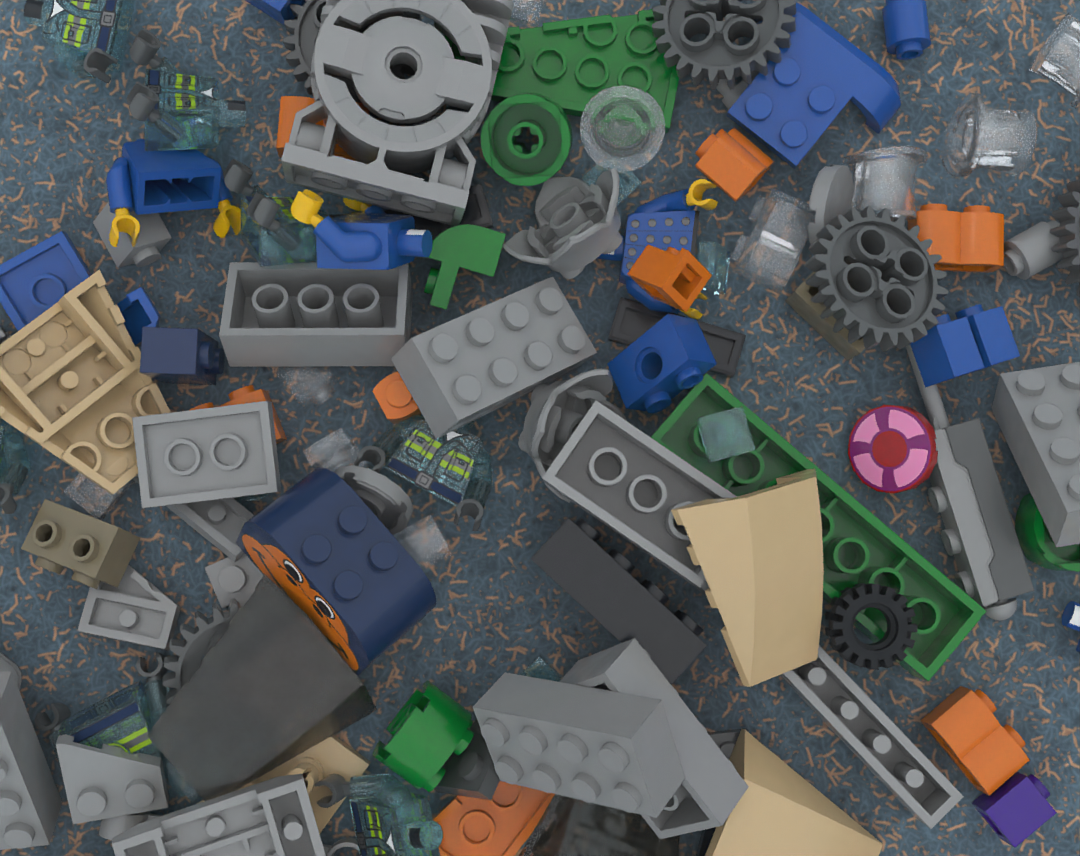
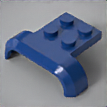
M796 2V14L793 15L796 18V31L789 33L791 35L790 48L779 47L782 61L776 63L768 60V74L764 76L758 73L752 80V84L748 85L726 115L794 169L849 101L855 104L866 117L865 124L878 134L901 106L899 87L894 78L877 62L798 2Z
M60 231L0 265V303L18 331L92 275L65 231ZM144 287L132 291L126 295L125 299L117 303L126 321L124 325L134 345L142 342V327H158L161 316Z

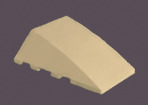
M99 269L66 293L56 304L0 344V418L113 495L138 474L132 417L171 412L157 384L153 383L151 377L140 373L141 351L138 346L135 347L124 325L126 321L118 305H114L105 287L107 283Z
M806 469L776 478L777 485L735 498L705 499L671 510L677 525H684L691 542L686 548L693 565L701 566L709 586L705 590V594L711 608H718L725 625L721 629V633L743 686L746 687L754 686L815 661L818 657L822 621L824 566L822 521L815 469Z
M741 729L729 760L749 787L724 824L716 827L705 856H879L883 846L879 840L749 732Z

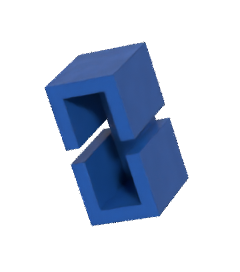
M978 304L956 312L957 320L951 321L949 313L936 317L938 324L927 330L928 334L910 344L925 388L1020 356L1002 306L984 311L982 305Z

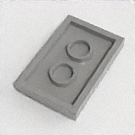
M262 401L132 417L142 508L282 492L272 402Z

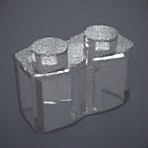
M772 188L767 198L759 195L748 216V220L755 222L748 237L740 234L731 252L730 258L736 260L732 272L779 294L788 283L803 247L809 238L807 225H809V222L815 223L816 211H809L810 206L808 203L775 188Z

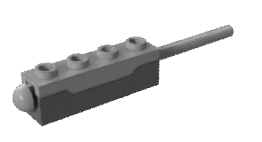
M909 344L906 346V350L930 420L929 423L934 428L937 438L935 442L938 457L937 463L929 477L932 487L928 488V497L933 510L936 513H941L945 526V530L941 531L944 548L950 556L954 555L959 570L958 573H955V583L986 610V616L996 621L1009 619L1017 609V600L1012 597L1035 590L980 419L976 418L950 426L937 384L925 388Z

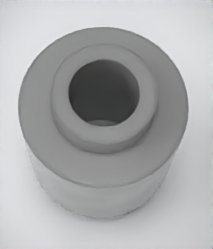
M1055 220L1047 223L1041 221L1005 241L1003 267L1006 272L1011 276L1027 280L1062 260V253L1053 252L1051 249L1054 245L1060 243V237L1050 233V229L1059 227L1060 223Z

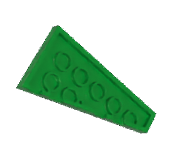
M652 9L638 11V14L620 17L602 15L543 23L542 27L519 29V26L509 27L491 100L501 102L517 94L537 93L554 100L568 115L668 133L679 81L676 71L677 64L667 67L664 60L665 53L658 52L655 42L658 38L654 37L652 24L657 21L654 19ZM444 36L452 49L454 59L466 61L464 56H460L457 46L447 36Z

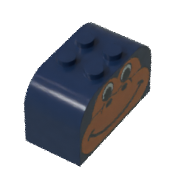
M316 468L245 522L237 538L236 544L352 679L356 678L436 606L434 589L420 566L357 493L340 476L327 468Z

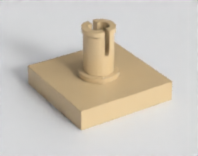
M299 710L295 714L296 719L288 723L250 777L257 783L278 776L302 774L320 834L346 797L331 807H320L317 801L323 797L331 796L332 791L325 785L315 786V784L331 774H339L347 782H357L371 762Z

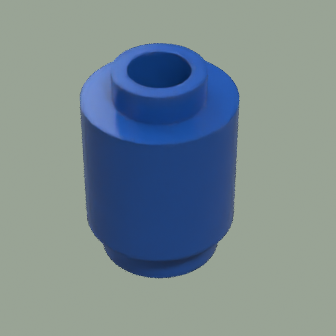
M885 0L886 6L882 10L887 52L896 55L897 59L900 60L921 56L923 50L931 44L926 1Z

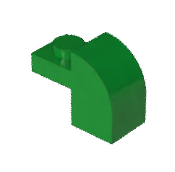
M464 224L450 227L436 236L428 258L441 261L439 269L430 268L424 293L432 295L430 305L447 310L459 267L494 277L506 234L477 225Z

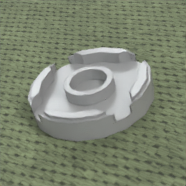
M829 164L830 166H825L821 169L816 177L809 199V211H816L815 223L809 222V225H807L811 245L818 239L816 234L838 214L844 215L853 207L854 185L852 173L848 166Z
M355 465L341 466L334 471L357 493L383 525L390 529L391 534L399 533L406 528L414 508L409 496L400 486L382 474Z

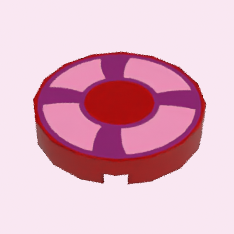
M883 405L870 409L856 421L849 435L848 456L852 470L862 483L878 492L895 494L915 489L930 477L937 463L938 451H936L935 442L937 438L934 428L924 415L908 406Z

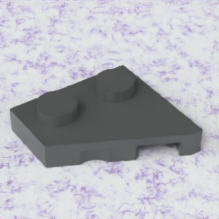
M476 719L470 728L474 732V736L467 748L459 756L453 752L442 766L446 769V772L439 784L434 788L438 793L487 800L492 799L500 779L495 771L494 763Z

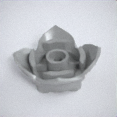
M612 168L603 172L598 177L596 185L591 183L590 187L583 180L571 176L551 177L545 181L535 204L538 229L529 226V230H522L514 234L503 245L505 251L523 262L547 266L554 272H560L565 279H572L583 271L585 265L593 262L601 254H608L616 250L623 239L618 232L621 226V219L617 210L620 181L617 169Z
M608 369L590 370L580 373L569 380L555 381L550 385L542 383L533 390L531 406L525 417L524 428L520 434L518 445L535 462L541 478L595 400L627 421L618 407L606 401L607 398L605 396L612 390L613 379ZM545 484L547 488L550 489L557 497L563 499L568 503L571 502L569 499L561 495L559 492Z

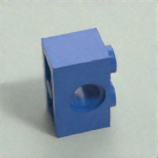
M668 313L607 363L626 409L657 413L669 407L672 403L671 399L684 389L699 384L703 380V375L717 365V362L697 320Z

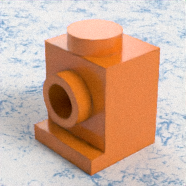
M651 245L646 246L627 273L652 298L684 312L688 311L712 276L688 250L682 248L678 251L673 247H668L664 251Z

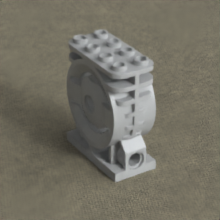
M326 0L320 16L321 24L318 36L316 37L311 62L310 76L314 103L295 114L289 142L285 143L281 159L286 183L452 226L460 225L476 160L467 144L481 127L490 104L514 7L513 1ZM403 12H413L426 16L435 21L434 27L417 19L402 17ZM374 23L363 33L357 32L361 28ZM441 33L446 35L457 46L460 56H464L466 61L454 59L452 49ZM406 64L414 70L415 75L409 79H399L393 75L391 69L395 65ZM331 73L352 79L354 90L362 104L374 115L389 122L399 124L420 122L437 113L444 104L468 110L469 112L447 109L436 119L421 125H389L373 118L362 110L352 98L346 83L327 74ZM323 120L325 126L316 123ZM336 144L357 161L335 156ZM455 156V157L457 158L458 162H457V161L450 160V159ZM431 169L428 182H425L422 178L407 175Z

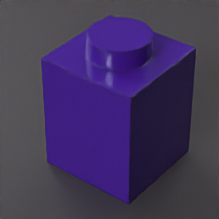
M1019 772L1011 776L990 796L983 793L972 802V805L998 837L1014 848L1057 813L1046 800L1050 793L1042 782L1033 774L1026 776Z

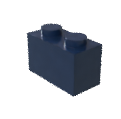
M142 327L140 373L162 383L216 385L217 374L221 375L224 371L223 348H218V341L199 329Z

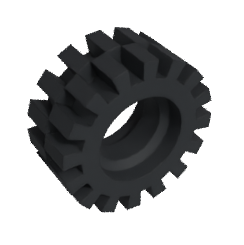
M854 584L855 587H846L840 591L842 595L839 598H833L830 603L833 605L831 612L826 611L825 619L829 620V627H825L826 636H830L832 640L829 643L832 649L838 651L840 657L845 661L870 670H879L878 667L889 668L895 666L893 661L896 659L902 661L907 656L904 653L907 647L913 648L915 640L911 639L912 632H917V624L912 623L911 617L916 616L913 608L907 607L905 604L908 600L903 595L895 593V589L880 584ZM869 607L880 610L887 621V631L884 637L873 644L861 642L855 635L853 628L856 615L861 610Z

